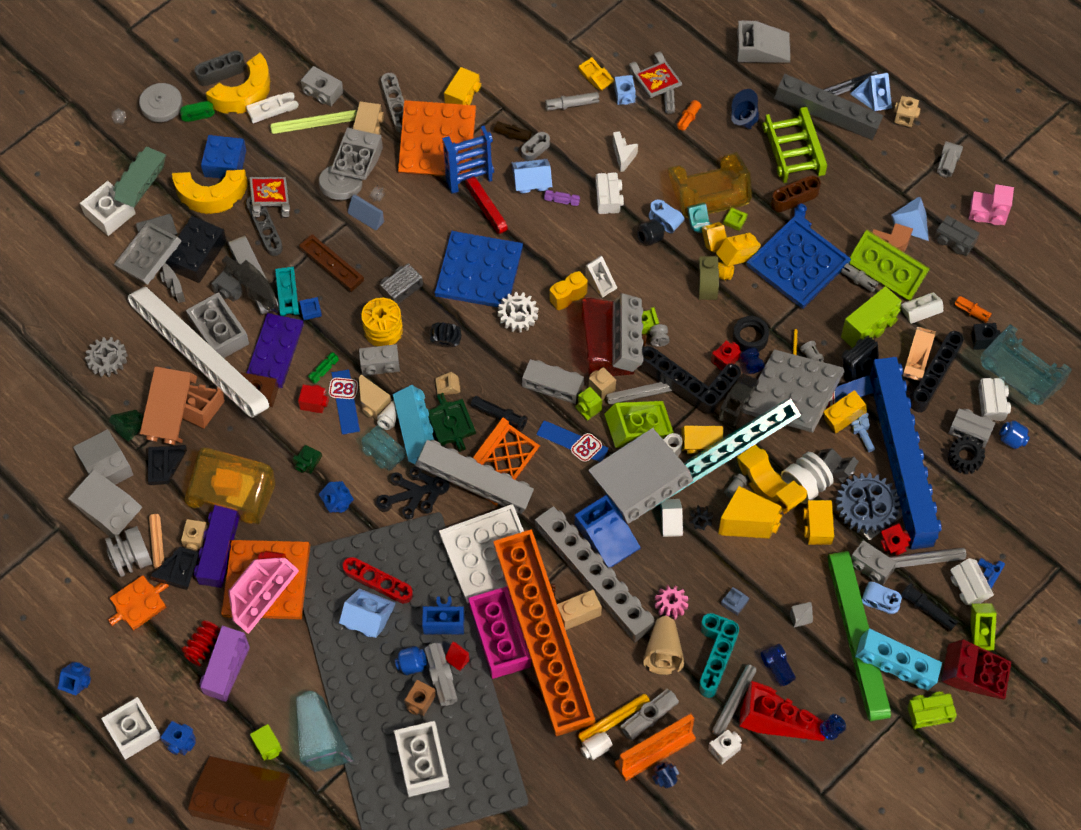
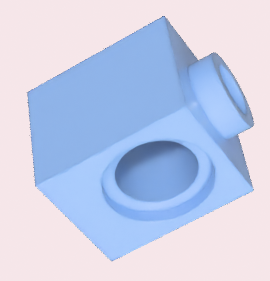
M632 75L615 77L614 89L617 104L627 105L635 103L636 92Z

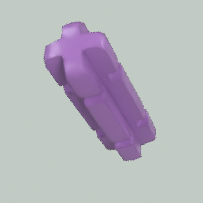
M552 190L545 191L544 199L547 201L554 200V202L579 205V195L573 194L570 196L569 193L557 191L553 193Z

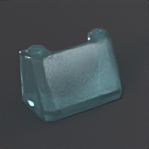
M1010 324L982 353L981 364L985 369L990 370L1028 398L1032 404L1042 405L1064 386L1072 369L1066 364H1063L1060 368L1055 363L1049 366L1021 345L1023 339L1020 338L1018 340L1015 335L1018 329Z

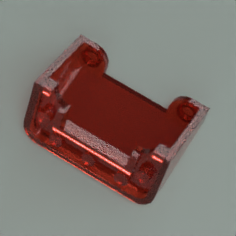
M582 297V320L585 327L589 377L594 371H599L603 367L612 376L634 375V371L631 372L613 367L614 301Z

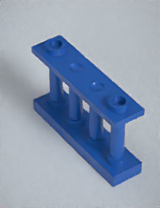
M481 126V136L457 144L455 142L452 143L449 136L442 138L445 176L451 193L458 192V184L472 176L477 177L486 174L488 181H492L494 168L491 161V143L493 138L490 131H486L485 126ZM482 144V147L456 154L459 150ZM482 154L480 158L458 164L461 160ZM483 164L481 168L459 174L460 171Z

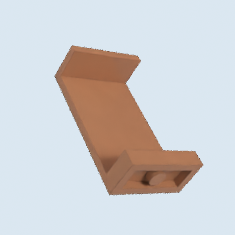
M154 368L140 431L141 435L146 436V440L157 442L158 439L164 440L165 444L175 445L176 442L183 443V439L179 438L178 435L190 383L196 384V375L167 368Z

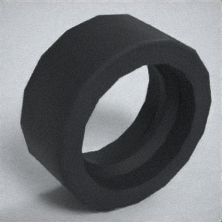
M746 316L737 321L734 326L733 341L740 347L741 351L756 353L760 352L767 345L769 328L763 319L756 316ZM746 327H754L762 333V338L757 342H747L740 337V331Z

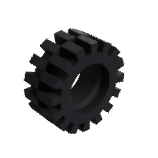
M963 436L961 440L960 438L956 439L949 450V464H953L952 468L954 470L958 468L959 473L962 470L964 474H968L969 471L971 474L975 470L978 471L985 458V448L982 449L983 444H977V439L972 441L970 436L968 440H966V436ZM968 450L974 455V458L970 461L964 460L960 457L959 452Z

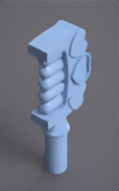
M868 413L853 421L851 425L853 426V433H859L867 451L872 452L875 450V447L866 431L869 430L870 426Z

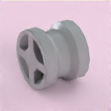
M654 325L649 329V333L652 336V346L662 347L669 343L670 340L667 336L668 327L666 325Z

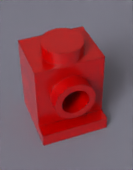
M726 340L712 353L711 363L721 371L728 364H735L740 359V347L735 342L729 343Z

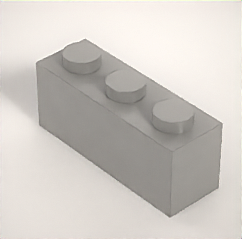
M530 359L522 377V387L573 404L577 403L578 395L584 386V376H581L579 373L568 372L561 367L550 366L540 360L534 361Z

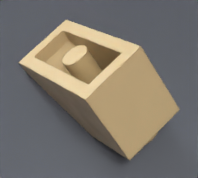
M360 375L359 386L362 411L366 416H372L378 420V415L390 404L391 397L363 375Z

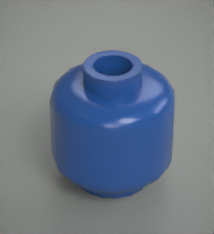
M1015 420L1006 422L999 432L1001 441L1013 449H1018L1020 446L1024 447L1030 439L1028 428Z
M413 646L400 650L395 663L398 670H401L405 675H411L423 671L424 666L427 665V658L423 649L420 650L419 647Z

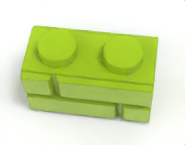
M936 692L931 697L926 698L923 695L913 697L908 704V711L914 729L954 722L957 717L950 693Z

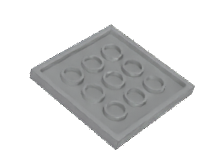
M774 349L743 407V412L758 417L785 399H791L801 416L788 423L787 426L813 433L844 373L843 367Z

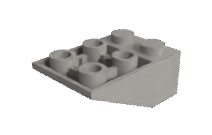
M738 21V62L790 63L789 32L758 21Z
M347 128L331 172L366 180L377 164L382 152V136Z

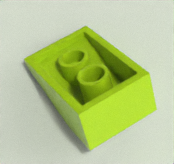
M663 401L615 403L605 413L615 448L624 447L651 428H654L662 439L674 433Z

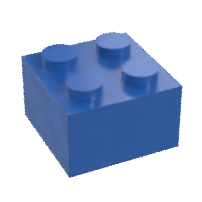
M208 135L201 163L204 177L223 179L227 170H242L246 155L244 139Z

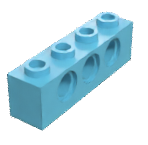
M870 628L860 637L855 656L864 663L872 664L884 672H889L899 677V679L917 685L918 688L927 691L937 683L942 662Z

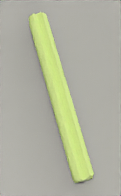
M357 110L272 123L271 132L275 134L355 121Z

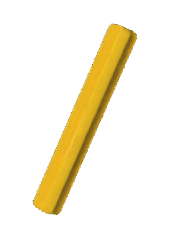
M642 694L579 733V740L583 742L598 732L600 734L606 732L640 711L644 704L650 702L649 697L646 694Z

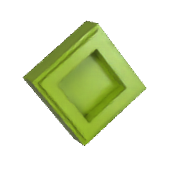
M731 207L723 224L740 231L748 214Z

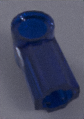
M781 644L774 645L760 652L765 666L771 669L780 687L786 686L796 679L787 662V656Z

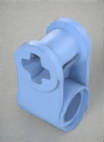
M654 200L651 203L649 219L659 221L664 226L666 232L673 233L684 221L682 213L664 201Z
M868 582L861 598L864 605L888 614L897 613L902 600L899 592L886 588L876 582Z

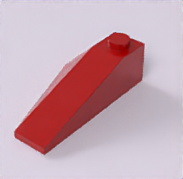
M751 681L740 710L739 727L762 734L818 741L825 740L826 722L805 709L800 710L792 705L793 701L788 698L786 700L775 694L776 690Z

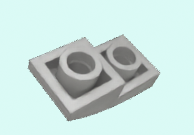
M165 263L163 271L160 272L162 283L166 282L168 289H171L172 296H176L178 303L186 302L176 274Z

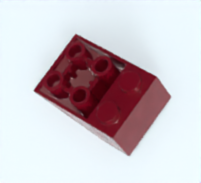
M962 639L948 644L941 682L960 690L1004 700L1006 698L1011 661Z

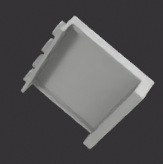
M651 428L588 470L595 484L599 485L624 515L628 524L693 482L689 469L654 428Z

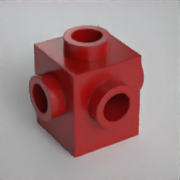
M900 524L881 531L884 540H881L885 552L889 550L890 554L895 553L897 556L907 551L906 548L909 547L908 542L911 539L907 530L903 531ZM898 538L900 542L898 544H894L892 542V539Z

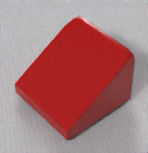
M452 642L445 659L449 664L461 671L469 662V653L456 642Z

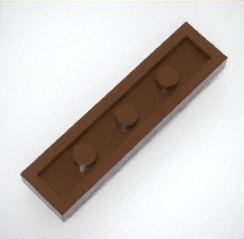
M313 234L299 245L302 252L350 292L364 281V277Z

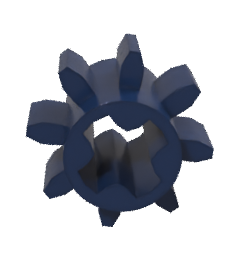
M662 762L654 768L655 775L652 778L656 785L659 784L660 787L670 788L677 783L676 775L680 773L672 763Z

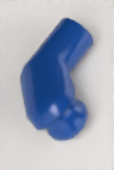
M798 204L794 209V216L811 227L812 224L805 218L807 207L804 204Z

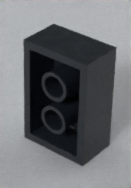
M191 216L178 236L181 243L166 260V264L174 273L200 283L227 240L224 229Z

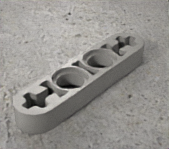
M385 73L381 77L382 88L396 131L402 133V125L399 118L403 120L404 99L396 75ZM387 80L392 82V87H389ZM391 93L398 94L396 98L389 97ZM395 107H401L402 111L394 112L393 109Z

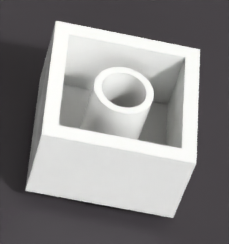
M109 181L105 182L80 203L84 215L107 236L136 214L134 207L114 200V186Z
M138 697L101 718L125 760L161 739L157 728Z

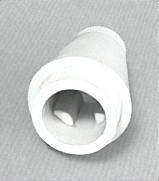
M391 401L377 417V424L382 429L390 430L395 426L398 415L394 401Z

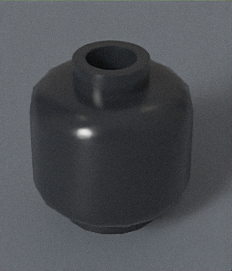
M655 219L644 222L638 227L637 238L647 246L658 243L664 238V226Z

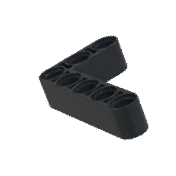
M651 346L642 348L643 363L640 367L663 384H667L671 390L707 414L713 413L736 386L741 375L738 365L728 364L708 387ZM645 356H648V357H650L651 359L648 360V359H645L644 357H645ZM675 378H679V379H681L682 381H681V382L676 381ZM716 387H721L724 390H718ZM690 389L696 390L697 393L691 392ZM705 400H710L712 404L707 403Z

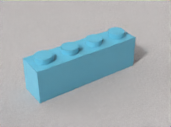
M410 385L394 393L393 398L408 461L415 464L425 442L434 439L432 434L433 428L428 418L429 411L424 401L425 395L421 389Z

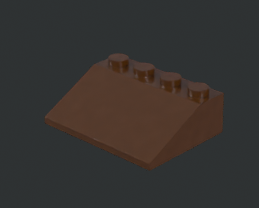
M210 756L195 786L188 810L193 817L250 830H274L290 775Z

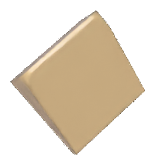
M449 372L435 378L437 395L440 394L441 396V393H444V395L460 393L459 378L454 373Z

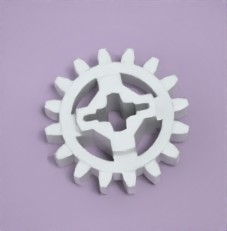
M515 292L513 297L508 294L507 299L502 298V304H499L498 310H500L498 311V317H501L500 323L505 322L506 329L510 326L512 327V332H514L515 328L521 332L522 328L529 330V325L534 326V320L538 318L537 313L539 309L535 307L536 301L531 302V296L525 298V293L518 296V293Z

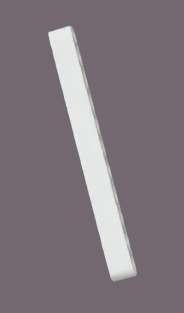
M142 287L128 295L130 305L249 417L253 418L269 408L268 400L258 389L147 287Z

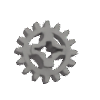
M103 337L101 342L95 340L96 345H89L91 350H86L87 357L85 359L89 369H92L94 374L99 372L102 377L104 373H107L108 377H110L111 372L118 374V368L124 369L122 363H127L126 357L128 354L120 340L114 342L113 337H110L109 341H106V338Z

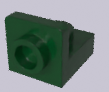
M304 445L299 455H294L292 458L295 469L301 473L311 474L320 461L322 453Z

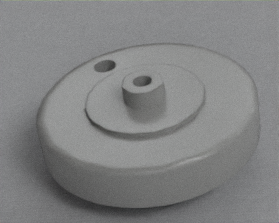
M157 83L147 87L142 92L139 105L142 114L147 119L155 122H165L173 119L180 113L183 100L180 91L175 86L168 83Z
M332 166L324 169L319 176L321 192L332 199H349L353 195H357L362 189V179L332 173Z

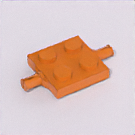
M142 575L110 597L117 613L107 619L108 622L113 626L120 620H123L134 631L167 608L161 600L159 593L168 588V584L160 583L154 587Z

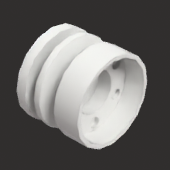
M809 451L798 458L796 464L789 465L781 472V478L784 482L789 484L794 480L798 485H802L806 489L807 496L801 502L803 504H807L808 500H813L818 496V492L824 491L834 481L832 473L825 462L819 456Z

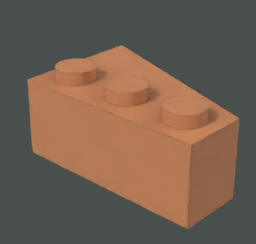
M201 384L199 386L190 385L182 418L205 428L225 402L224 392L218 387L217 389L206 388V385Z

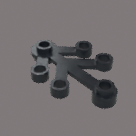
M413 467L410 469L411 479H419L428 484L421 487L404 479L402 474L396 472L391 476L392 484L402 486L409 491L392 496L381 495L377 498L376 505L379 511L387 512L392 508V504L412 498L409 505L402 510L405 519H412L414 511L424 494L431 493L428 500L421 503L422 512L429 514L433 511V505L438 496L445 494L449 490L450 483L439 476L435 478L422 473L420 468ZM413 472H419V474L416 475V476L413 475L412 473H413ZM399 477L400 480L394 481V478ZM443 483V486L439 487L437 484ZM382 500H387L385 504L381 503ZM425 505L431 506L429 509L424 508ZM406 511L412 512L410 515L405 514Z

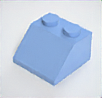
M548 159L512 163L516 191L527 193L530 192V189L545 191L548 190V187H552L551 167Z
M358 589L345 601L339 624L345 625L350 630L360 631L365 636L376 638L383 631L393 611L395 602Z

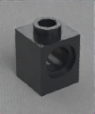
M996 323L973 324L970 333L973 350L995 349L998 341L1001 340V332L997 330Z

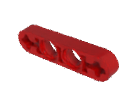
M472 176L466 179L467 189L496 232L501 234L507 231L508 227L504 218L476 177Z
M349 557L343 562V570L348 577L399 603L404 604L412 600L413 591L409 584L357 558ZM355 564L356 569L352 568L350 571L348 565L352 566ZM373 572L375 576L372 580L364 579V574ZM385 580L392 582V586L388 589L381 587V583ZM405 590H407L408 595H403V597H401L399 591L404 592Z

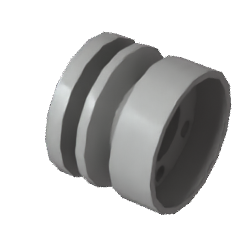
M137 526L125 531V541H122L118 534L115 535L117 541L115 545H113L110 537L105 539L108 556L113 568L119 573L120 577L125 576L123 567L126 565L129 572H133V562H136L140 569L153 564Z

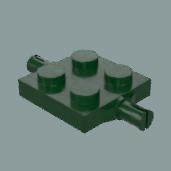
M441 393V396L438 394L436 397L440 405L428 410V418L437 441L441 446L455 442L458 451L461 452L462 449L464 451L466 447L463 439L476 434L463 399L447 402L444 393Z

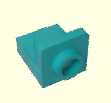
M705 203L687 207L691 229L697 231V233H702L701 227L712 224L709 222Z

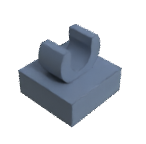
M732 587L722 600L721 605L738 616L748 603L749 597Z

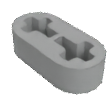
M545 132L535 134L522 146L521 155L526 161L534 160L550 146V136Z

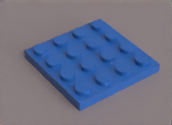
M794 216L747 261L746 266L800 308L804 309L845 268V264L849 263L851 258Z
M451 231L435 296L499 307V304H502V298L507 299V295L512 294L523 243Z

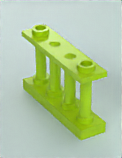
M807 107L800 108L799 116L793 119L772 122L769 114L765 116V122L762 123L763 131L768 135L778 165L777 173L779 177H782L783 183H787L788 174L792 172L814 169L817 171L818 176L826 174L827 163ZM794 125L801 126L802 128L800 133L780 137L776 136L774 130ZM802 139L807 142V147L781 151L779 145ZM804 154L811 155L812 157L811 162L786 166L784 158Z

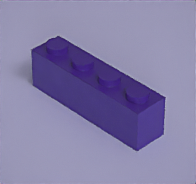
M214 505L213 512L209 513L208 522L210 525L204 532L205 544L204 547L200 548V563L196 565L194 576L197 578L199 585L222 588L229 563L231 541L235 539L240 519L238 508Z

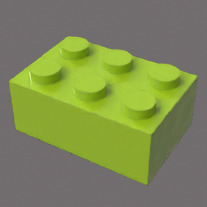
M885 286L845 319L841 338L853 348L860 338L864 339L868 335L872 339L880 337L888 326L892 327L897 322L902 301Z

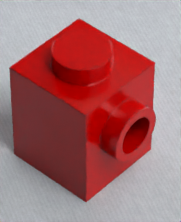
M303 384L298 400L300 410L323 413L324 407H327L329 402V396L326 395L325 388L319 385L310 386Z

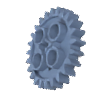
M861 473L859 479L853 475L852 481L846 479V483L841 485V490H838L836 503L838 505L836 510L841 511L839 518L845 517L843 523L850 522V529L856 526L858 533L861 529H864L865 534L868 533V530L875 534L877 528L879 531H883L884 526L889 528L890 524L895 522V517L898 516L900 504L897 502H899L900 497L895 496L897 490H891L892 483L885 484L886 478L880 481L879 475L872 478L871 473H869L868 477L865 478L863 473ZM863 488H865L867 491V502H865L866 493ZM876 491L879 495H874L871 492ZM852 494H857L860 498H855ZM875 509H881L884 513H879ZM856 512H863L864 515L860 516Z

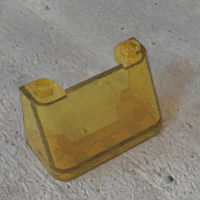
M737 152L725 155L720 162L721 168L687 176L686 170L682 166L668 168V176L683 216L689 218L687 207L700 203L706 204L707 212L710 214L728 210L731 207H741L751 201L750 172Z
M200 448L185 495V503L192 508L202 507L204 502L236 510L239 511L242 520L246 523L259 524L276 486L273 469L261 462L209 448Z

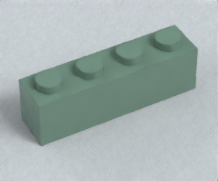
M147 146L142 152H139L136 161H132L128 171H124L120 182H116L113 189L115 191L114 200L135 208L163 170L166 154Z

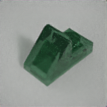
M131 410L111 415L109 422L115 426L118 434L129 441L141 430L144 416L137 410Z

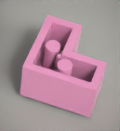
M995 184L992 194L974 192L970 203L968 220L1005 225L1012 207L1014 187Z

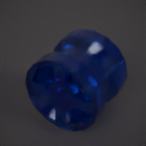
M837 714L830 715L820 725L822 735L829 740H835L839 734L846 730L844 719Z

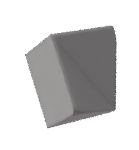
M811 602L792 606L790 617L794 627L813 622Z

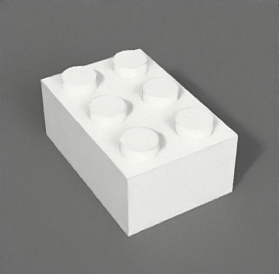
M435 721L394 730L408 796L411 797L449 788V780Z

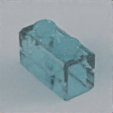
M375 426L361 440L363 452L369 457L372 455L376 459L377 465L382 469L385 467L388 471H391L406 456L405 449L379 426Z

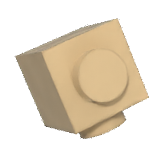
M603 367L590 375L589 387L603 401L607 394L615 391L616 379Z
M186 520L181 539L184 548L200 551V548L204 547V532L208 529L206 522Z

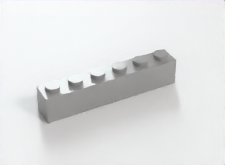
M427 440L415 463V466L504 507L513 504L516 512L519 514L525 511L534 490L528 483L524 481L518 482L512 479V476L509 474L494 471V468L489 465H481L472 457L460 455L455 449L442 447L435 440Z

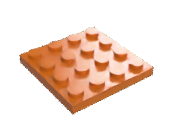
M404 100L398 172L445 176L442 138L449 136L452 143L455 142L456 144L473 139L476 105ZM473 146L463 150H459L456 154L472 150ZM472 157L465 160H461L458 164L472 160ZM471 168L460 171L459 174L471 171Z
M232 540L221 615L232 618L228 591L252 561L258 559L260 552L272 551L286 554V558L299 572L262 618L302 619L310 543Z

